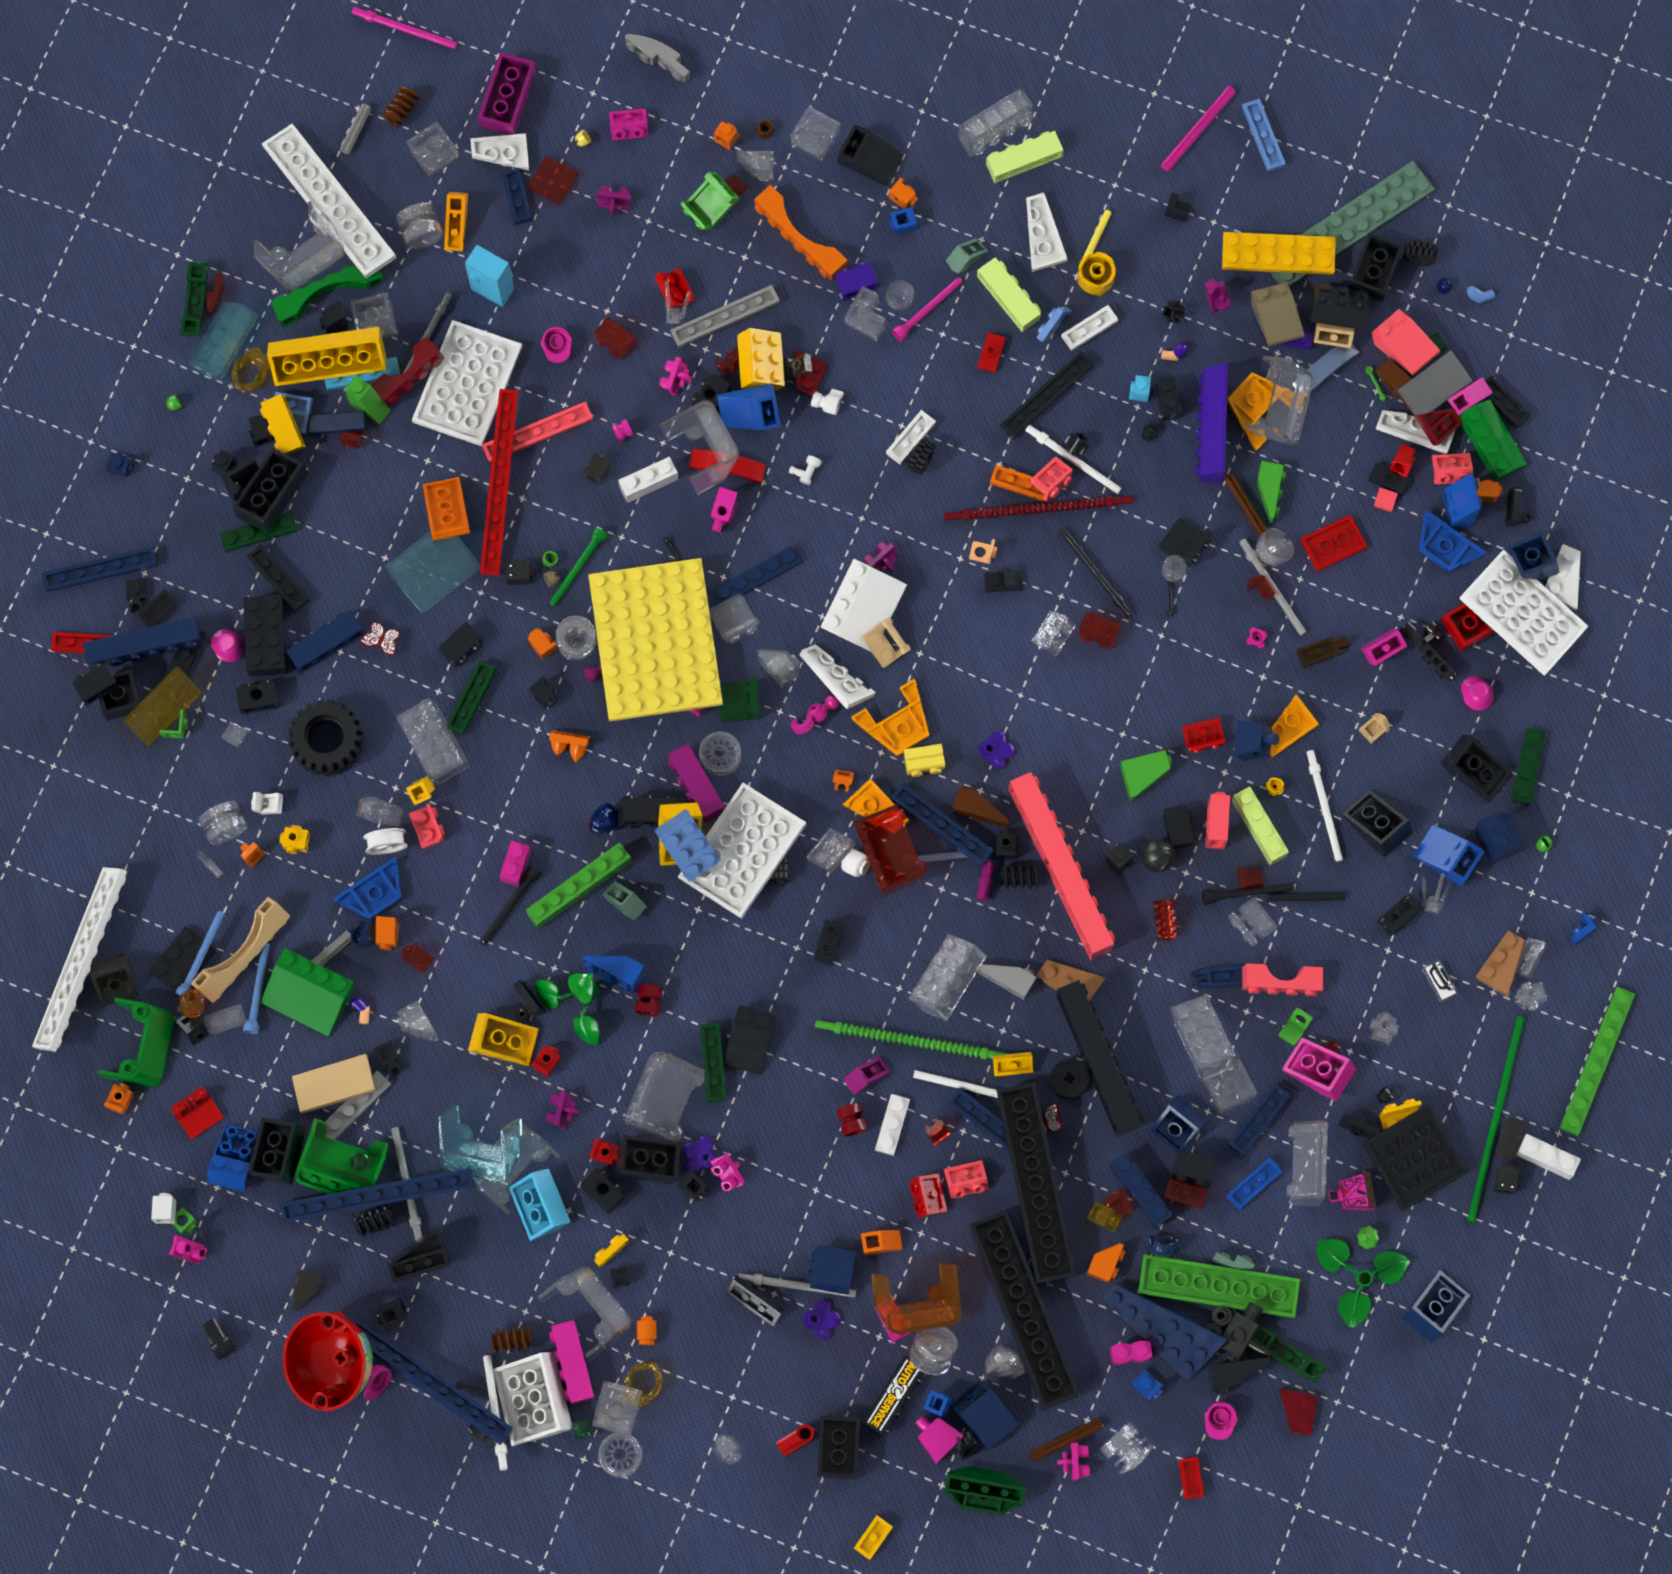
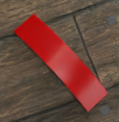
M693 449L688 468L743 477V480L762 484L766 465L729 453Z

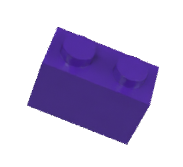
M860 263L853 269H844L835 275V282L843 301L878 289V280L871 263Z

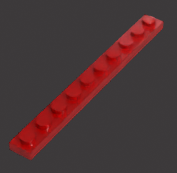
M499 389L480 575L499 576L518 390Z

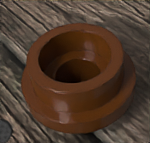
M763 120L757 124L756 132L759 137L766 139L774 134V125L770 121ZM767 128L769 131L763 132L762 129Z

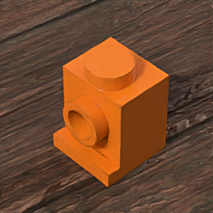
M723 121L714 132V141L728 150H731L740 137L734 125L724 123Z
M900 178L889 190V198L903 209L910 206L913 207L918 201L915 190L909 185H904V179Z
M1476 478L1479 487L1477 495L1481 497L1482 502H1496L1502 494V485H1499V482H1493V480H1483L1480 482V478Z
M536 628L529 634V644L542 660L558 649L555 641L552 642L553 640L547 632L543 633L540 629Z
M119 1083V1086L114 1084L104 1106L107 1109L125 1115L134 1095L130 1091L131 1087L123 1083ZM117 1094H122V1098L116 1100Z

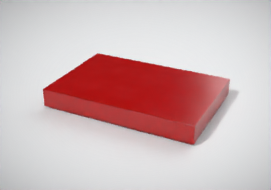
M1351 515L1300 538V542L1317 573L1368 549Z

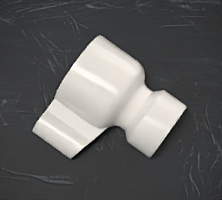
M832 389L826 396L815 392L811 406L815 408L822 407L824 412L836 415L844 392Z

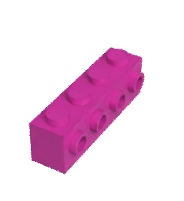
M571 1320L551 1326L552 1331L549 1332L551 1343H555L557 1347L554 1355L556 1363H561L562 1370H559L561 1382H566L567 1389H564L566 1401L570 1400L571 1404L574 1405L595 1399L575 1321Z

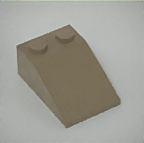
M1287 282L1251 291L1252 308L1268 346L1304 337L1295 301Z

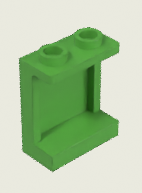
M708 172L704 176L706 179L704 183L687 201L680 203L684 208L683 212L687 216L692 217L696 221L695 225L701 230H712L740 199L716 172Z

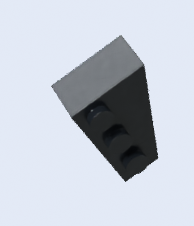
M632 795L623 796L612 807L613 830H619V827L623 825H631V828H638L637 825L658 827L660 805L678 804V798H671L669 795L660 796V798H653L651 795L642 796L641 798H634Z
M439 1225L388 1260L387 1265L393 1283L450 1266V1259Z

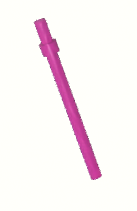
M353 7L352 14L365 18L368 22L372 23L374 21L456 49L457 42L376 15V12L371 10L365 11Z

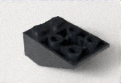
M854 124L838 153V164L882 185L888 186L904 155L871 131Z

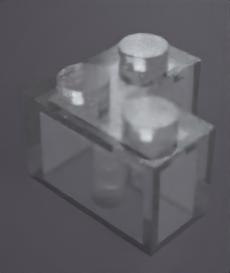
M862 286L844 316V325L876 342L886 327V318L873 312L879 303V294Z

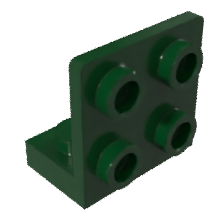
M749 677L750 682L720 684L723 705H720L721 721L759 720L757 677Z

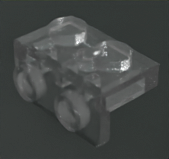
M1050 610L1031 642L1038 647L1048 650L1056 657L1062 650L1068 637L1072 634L1075 625L1069 617Z

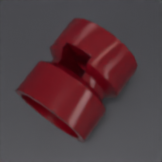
M639 984L637 991L639 1000L636 1001L634 1012L645 1016H659L661 1004L658 1001L662 999L663 988L656 985Z
M861 1103L846 1105L836 1110L839 1121L843 1122L841 1130L844 1137L861 1134L868 1130L865 1119L861 1117L863 1115Z

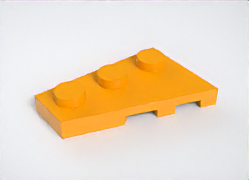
M1297 694L1272 726L1273 733H1277L1279 736V743L1271 745L1270 756L1272 758L1319 725Z
M871 779L842 804L895 834L909 822L908 818Z

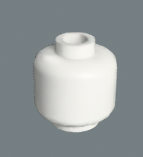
M851 849L847 853L844 852L840 858L842 870L854 877L865 875L870 866L868 856L855 849Z

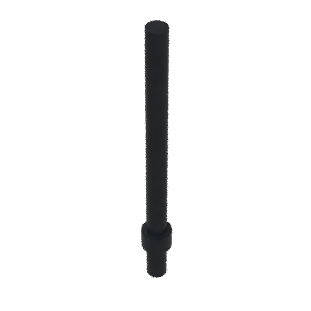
M1064 526L1058 530L1059 533L1113 599L1114 605L1119 607L1127 618L1132 616L1133 612L1125 603L1126 600L1123 596L1115 591Z

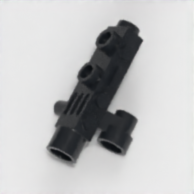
M1411 621L1406 623L1400 629L1403 636L1409 639L1423 654L1421 658L1428 665L1433 664L1436 668L1435 673L1441 679L1445 677L1452 682L1459 674L1430 643L1433 640L1439 641L1445 635L1439 629V625L1432 621L1423 630L1426 634L1422 635Z

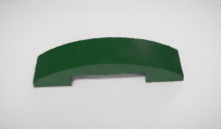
M188 263V283L180 335L195 337L200 335L207 290L208 264Z
M1262 1325L1253 1340L1271 1351L1270 1357L1315 1384L1327 1368L1311 1356L1308 1357L1278 1338L1276 1334Z

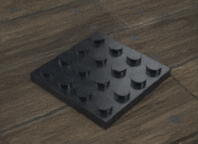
M1430 1103L1362 1142L1401 1211L1406 1210L1469 1172Z

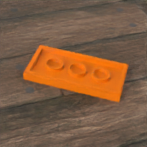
M460 477L422 484L432 540L470 533Z

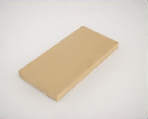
M367 1054L292 1076L301 1114L376 1091Z

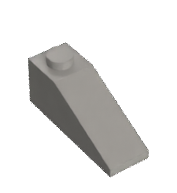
M976 964L974 967L975 972L1022 1000L1026 998L1036 981L1035 973L1028 968L1022 969L1020 967Z

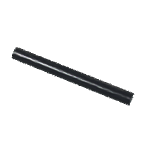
M1345 892L1267 894L1268 902L1345 900Z

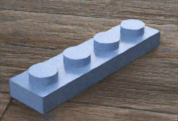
M1260 99L1242 104L1243 112L1267 172L1285 167L1286 163Z

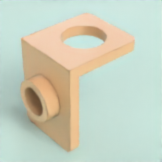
M992 539L991 545L974 541L969 559L990 564L991 558H995L997 547L994 546L995 539ZM976 548H984L986 554L983 557H977L975 555Z

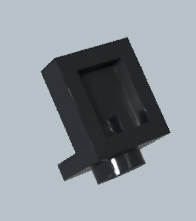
M192 1010L176 1021L179 1028L188 1036L192 1045L197 1044L209 1035L203 1022Z

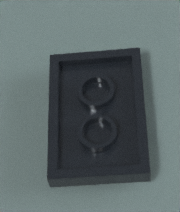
M185 926L150 968L149 972L176 992L178 986H181L182 983L184 984L204 940ZM211 945L198 972L217 951Z

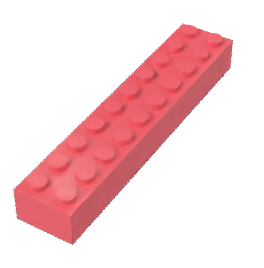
M1031 772L1010 781L1009 792L1090 960H1095L1112 952L1115 937L1111 930H1107L1105 925L1107 921L1103 913L1099 914L1098 902L1095 896L1091 897L1089 893V883L1086 878H1082L1080 874L1082 869L1078 861L1074 862L1073 850L1069 844L1066 845L1064 841L1065 834L1062 828H1058L1056 825V815L1053 810H1049L1047 805L1049 801L1045 793L1041 794L1039 789L1041 785L1037 776L1033 777Z

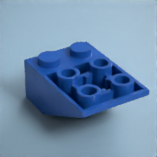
M772 383L717 395L722 427L766 430L781 426Z
M1473 473L1446 487L1443 492L1449 526L1453 529L1473 526L1477 515L1480 513V508H1482L1481 497L1477 495L1478 481L1474 479Z
M1432 825L1412 857L1462 887L1485 851L1464 838Z
M627 956L582 957L586 971L594 975L596 973L602 975V979L610 984L613 982L620 985L619 988L627 993L630 991L635 993L646 974L644 965Z
M225 1124L207 1169V1183L242 1192L246 1191L251 1178L248 1175L258 1131Z

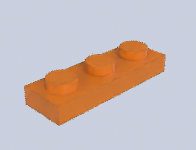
M999 465L995 466L990 480L991 485L1044 501L1045 494L1030 483L1033 478L1032 476Z

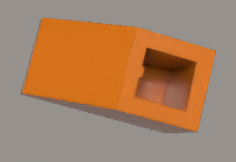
M880 1230L861 1233L864 1256L903 1250L900 1230Z
M1120 1243L1094 1254L1086 1275L1105 1283H1109L1110 1279L1114 1280L1118 1269L1115 1268L1117 1261L1121 1262L1125 1251L1122 1250L1124 1245Z

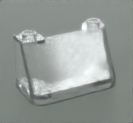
M667 1052L652 1053L625 1115L624 1123L664 1140L677 1142L683 1134L682 1127L678 1124L692 1089L703 1084L705 1070Z

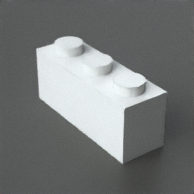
M667 457L618 481L619 487L627 503L679 479L678 472L671 458Z
M1528 1134L1523 1137L1516 1152V1156L1568 1180L1574 1176L1581 1160Z

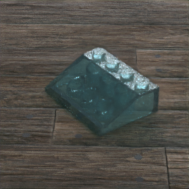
M430 530L385 567L387 573L421 613L424 614L476 573L481 565L459 536L433 541Z

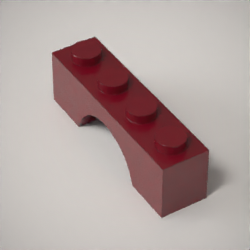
M427 337L423 338L412 348L414 360L411 367L405 373L397 376L383 373L371 384L372 388L388 407L397 403L404 393L412 390L419 380L424 379L428 372L434 367H438L444 359L440 350Z

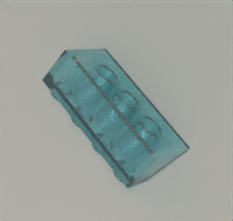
M222 302L187 365L212 378L223 379L227 375L232 361L236 359L240 347L246 342L248 333L255 326L258 315L243 304Z

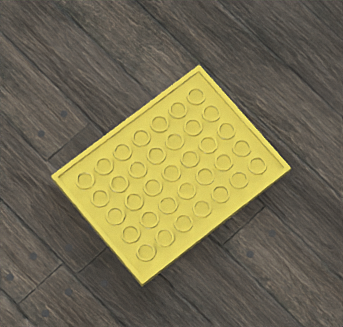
M701 558L588 574L609 722L723 705Z

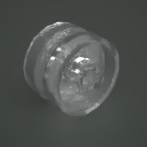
M236 801L218 804L199 817L198 821L202 829L208 830L206 837L211 845L225 843L242 834L247 829L248 825L244 817L239 816L241 811Z
M923 1325L918 1329L909 1352L911 1363L923 1373L929 1375L944 1374L949 1370L957 1350V1338L953 1332L941 1325Z

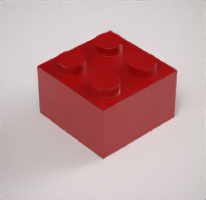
M1465 603L1444 614L1441 620L1461 653L1493 635L1495 632Z

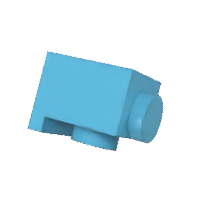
M1136 375L1135 381H1131L1129 400L1148 402L1151 377Z

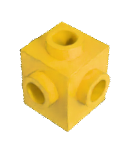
M297 825L285 827L284 832H281L280 844H282L283 849L287 853H307L310 833L308 830H304L301 826Z

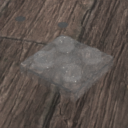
M830 828L806 858L811 863L833 873L856 843Z

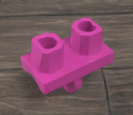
M676 357L675 361L666 362L665 370L670 373L669 378L662 377L659 383L662 389L668 390L674 396L678 395L680 387H684L685 383H691L692 377L688 375L690 371L687 369L688 365L683 363L681 358Z
M728 1153L718 1158H713L710 1161L713 1165L711 1171L714 1175L721 1178V1187L725 1192L742 1186L745 1183L737 1169L740 1164L738 1161L733 1162Z
M174 1235V1243L169 1255L195 1264H199L200 1260L205 1259L207 1248H204L203 1244Z
M1071 1443V1460L1068 1458V1452H1062L1063 1460H1058L1057 1465H1063V1473L1069 1472V1465H1071L1072 1481H1078L1079 1478L1090 1476L1089 1465H1078V1458L1089 1457L1088 1446Z

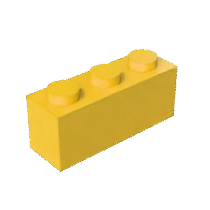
M279 394L261 402L262 408L260 411L263 418H267L269 423L267 428L270 435L274 436L276 443H274L276 450L290 455L306 448L285 395Z

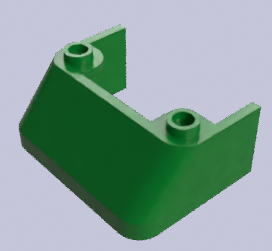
M115 998L114 1002L119 1007L132 1009L133 1018L138 1022L145 1023L137 1060L127 1059L120 1064L118 1073L99 1070L98 1074L107 1080L157 1087L163 1079L175 1018L171 1012L147 1003Z

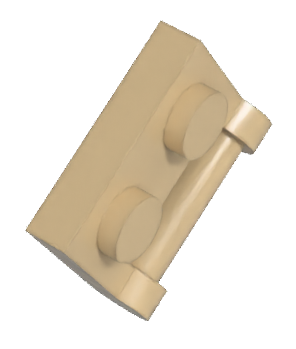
M890 617L861 636L882 668H885L911 649L908 643L905 644L893 626V621ZM884 628L888 630L898 645L899 649L896 651L882 633Z

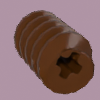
M400 87L398 89L399 93H396L394 95L395 98L391 99V104L386 106L387 110L382 112L384 119L397 128H400L398 122H405L402 116L406 118L409 116L406 110L413 111L410 104L417 105L414 98L417 100L421 99L415 91L408 87Z
M528 1325L526 1331L520 1326L519 1332H516L515 1327H512L511 1333L508 1332L507 1328H504L502 1334L498 1328H496L495 1334L491 1331L493 1353L497 1354L498 1348H500L502 1353H505L506 1347H508L509 1352H513L514 1346L518 1352L521 1351L522 1346L528 1351L530 1345L532 1346L531 1326Z

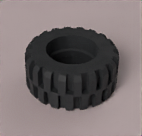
M317 700V704H307V709L304 711L300 709L297 712L298 717H293L291 721L292 727H289L288 732L290 738H288L289 745L298 763L302 764L307 771L311 770L316 775L324 773L325 776H331L333 772L337 775L341 773L342 769L348 770L351 768L350 764L352 762L356 763L359 759L357 755L362 753V743H364L363 730L356 715H354L349 707L346 708L340 702L336 704L333 700H327L326 703H323L322 700ZM322 723L338 724L344 732V739L341 745L329 753L315 752L310 747L308 741L312 730Z

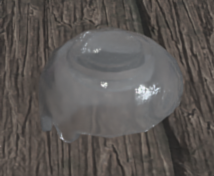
M905 280L893 282L886 291L885 298L888 306L896 311L905 310L913 302L915 291L911 284Z

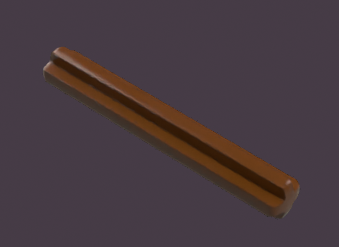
M1228 475L1225 478V482L1261 540L1269 538L1271 533L1235 475Z
M1096 1418L1031 1450L1029 1455L1032 1461L1036 1462L1102 1429V1423Z

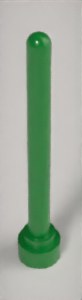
M596 527L592 532L591 542L550 600L551 606L557 605L596 546L604 542L608 537V534L600 528Z

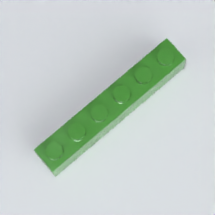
M619 842L527 908L526 913L539 930L632 863L630 855Z

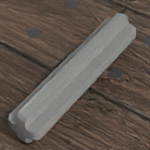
M361 105L340 147L342 153L350 154L371 111L369 105Z
M345 931L311 961L320 966L326 964L351 942V934Z

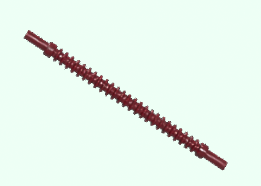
M1102 496L1101 499L1096 497L1095 500L1091 497L1090 500L1085 498L1084 501L1082 499L1080 501H1077V499L1071 501L1070 499L1069 502H1066V500L1063 502L1059 500L1058 503H1055V501L1050 503L1048 501L1047 504L1044 502L1039 504L1037 502V505H1034V503L1028 505L1027 503L1026 506H1023V504L1018 506L1016 504L1015 507L1012 505L1007 507L1005 505L1004 508L1001 506L996 508L994 506V509H991V507L988 509L984 507L983 510H980V508L975 510L973 508L972 511L970 509H963L961 512L944 513L945 521L957 519L969 521L971 518L975 520L977 517L978 519H981V517L986 519L987 516L991 519L992 516L997 518L998 515L1000 517L1002 515L1008 517L1009 514L1011 516L1013 514H1016V516L1021 514L1023 516L1024 513H1027V515L1032 513L1034 515L1035 512L1038 514L1043 512L1045 514V511H1048V513L1054 511L1055 513L1056 510H1059V512L1062 510L1066 512L1067 509H1070V511L1075 509L1077 511L1078 508L1081 510L1086 508L1088 510V507H1091V509L1096 507L1098 509L1099 506L1111 508L1114 505L1132 504L1133 499L1132 496L1114 498L1113 496H1106V498Z

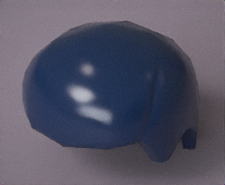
M367 917L365 918L367 921H359L360 925L351 934L352 943L359 948L371 945L376 939V925Z
M1167 1234L1151 1235L1148 1237V1247L1155 1256L1169 1257L1176 1253L1178 1240L1175 1238V1241H1173L1172 1236Z

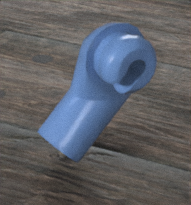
M1475 286L1467 288L1468 297L1477 303L1495 298L1492 289L1482 292Z

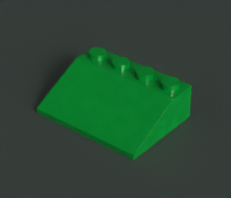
M284 948L274 967L260 1003L329 1037L356 985L353 981Z

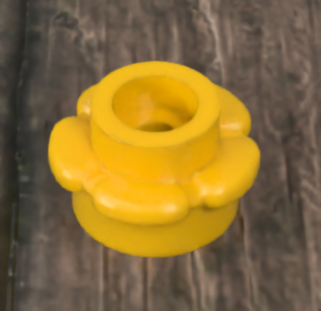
M1272 777L1269 779V782H1266L1265 788L1272 796L1280 795L1284 791V782L1279 778Z

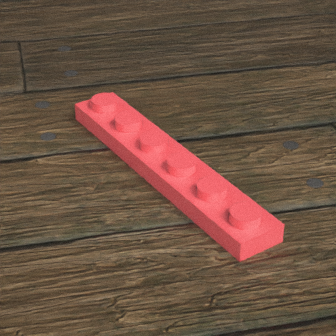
M586 401L514 431L512 454L592 421L593 417ZM494 440L482 444L489 463H492Z

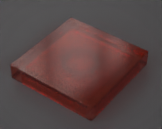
M546 156L527 187L560 205L577 179L578 173Z

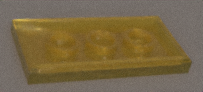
M176 667L123 721L145 745L149 746L160 735V730H165L180 715V710H185L202 692L179 667Z

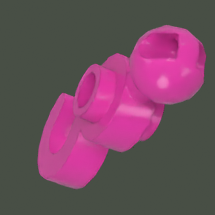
M829 695L825 699L824 704L816 703L811 705L806 715V721L803 724L799 725L797 719L792 720L791 728L794 733L803 734L811 730L814 722H822L828 714L827 710L836 709L840 701L835 695Z

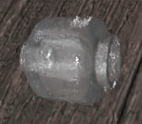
M1171 555L1164 560L1161 572L1166 580L1177 582L1184 578L1187 565L1182 557Z
M723 1434L715 1440L716 1443L713 1446V1451L721 1463L732 1465L741 1459L743 1449L735 1436Z

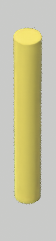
M1104 211L1084 256L1093 254L1112 214L1111 211Z

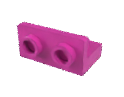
M646 108L609 112L613 141L649 136Z

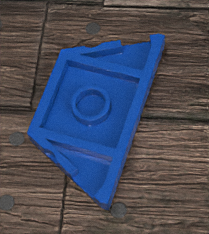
M1426 510L1418 549L1420 553L1448 573L1484 557L1486 552Z
M395 857L334 897V901L356 914L372 920L402 900L397 859Z

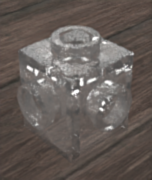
M1531 982L1520 985L1521 988L1517 990V995H1515L1518 1006L1522 1007V1010L1528 1009L1533 1011L1539 1009V1005L1545 1004L1548 1000L1542 982L1535 984Z
M1386 1012L1377 1014L1375 1019L1372 1018L1369 1028L1373 1030L1371 1040L1390 1044L1393 1035L1396 1036L1398 1032L1397 1018Z

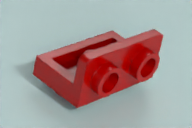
M1219 717L1182 726L1186 748L1192 751V753L1201 752L1206 747L1218 748L1222 746V743H1226Z

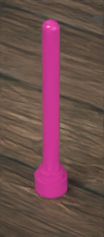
M956 278L904 325H897L892 330L893 335L902 342L916 323L962 284V279Z

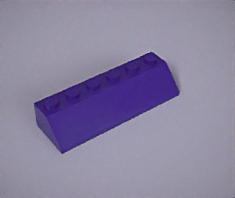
M1228 363L1204 368L1202 375H1199L1198 385L1202 386V393H1198V404H1201V410H1198L1197 421L1201 422V428L1197 429V440H1200V446H1197L1196 457L1200 458V464L1196 465V475H1199V482L1222 483L1225 473Z

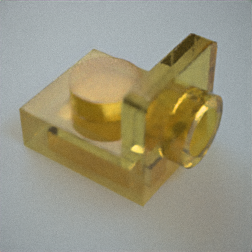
M1095 1202L1087 1220L1111 1232H1115L1122 1215L1112 1208Z

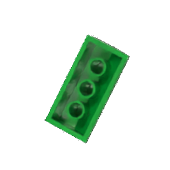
M1491 400L1476 404L1460 413L1459 418L1463 423L1461 425L1493 482L1527 466L1526 461Z

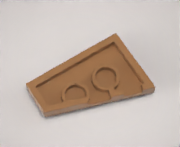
M1507 931L1476 975V979L1509 998L1512 982H1514L1516 976L1515 972L1525 946V940Z
M1047 960L1036 974L1038 979L1055 991L1058 988L1080 980V983H1084L1087 988L1088 1001L1091 1000L1106 979Z

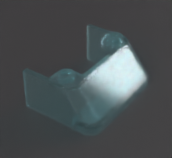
M454 1105L438 1115L440 1162L446 1171L472 1167L475 1178L502 1183L510 1177L522 1150L520 1118L500 1129L501 1146L473 1140L471 1128L460 1123L459 1105Z

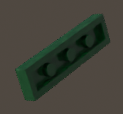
M293 512L280 515L269 533L252 525H247L220 533L224 551L228 553L298 532Z
M478 661L446 725L447 730L462 736L465 735L497 671L496 667L483 661Z
M1528 727L1526 729L1511 802L1528 806L1531 804L1546 734L1545 731Z
M720 1024L700 1025L707 1103L727 1101Z

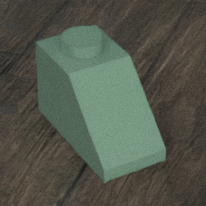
M975 238L957 245L946 262L951 270L960 274L971 268L987 254L988 250Z
M616 881L603 894L604 898L633 921L647 907L634 892Z

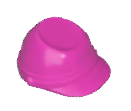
M552 327L545 331L542 336L541 345L546 358L553 363H561L569 358L572 338L565 329Z
M219 630L211 639L212 649L217 657L225 662H235L245 652L243 637L230 630Z
M1471 676L1461 684V692L1465 704L1471 709L1483 711L1493 703L1494 689L1482 678Z
M373 1365L369 1382L364 1388V1399L368 1401L376 1399L388 1386L392 1378V1372L388 1367Z
M1217 1402L1211 1405L1207 1412H1205L1206 1432L1213 1439H1227L1232 1434L1238 1418L1234 1408L1229 1403Z

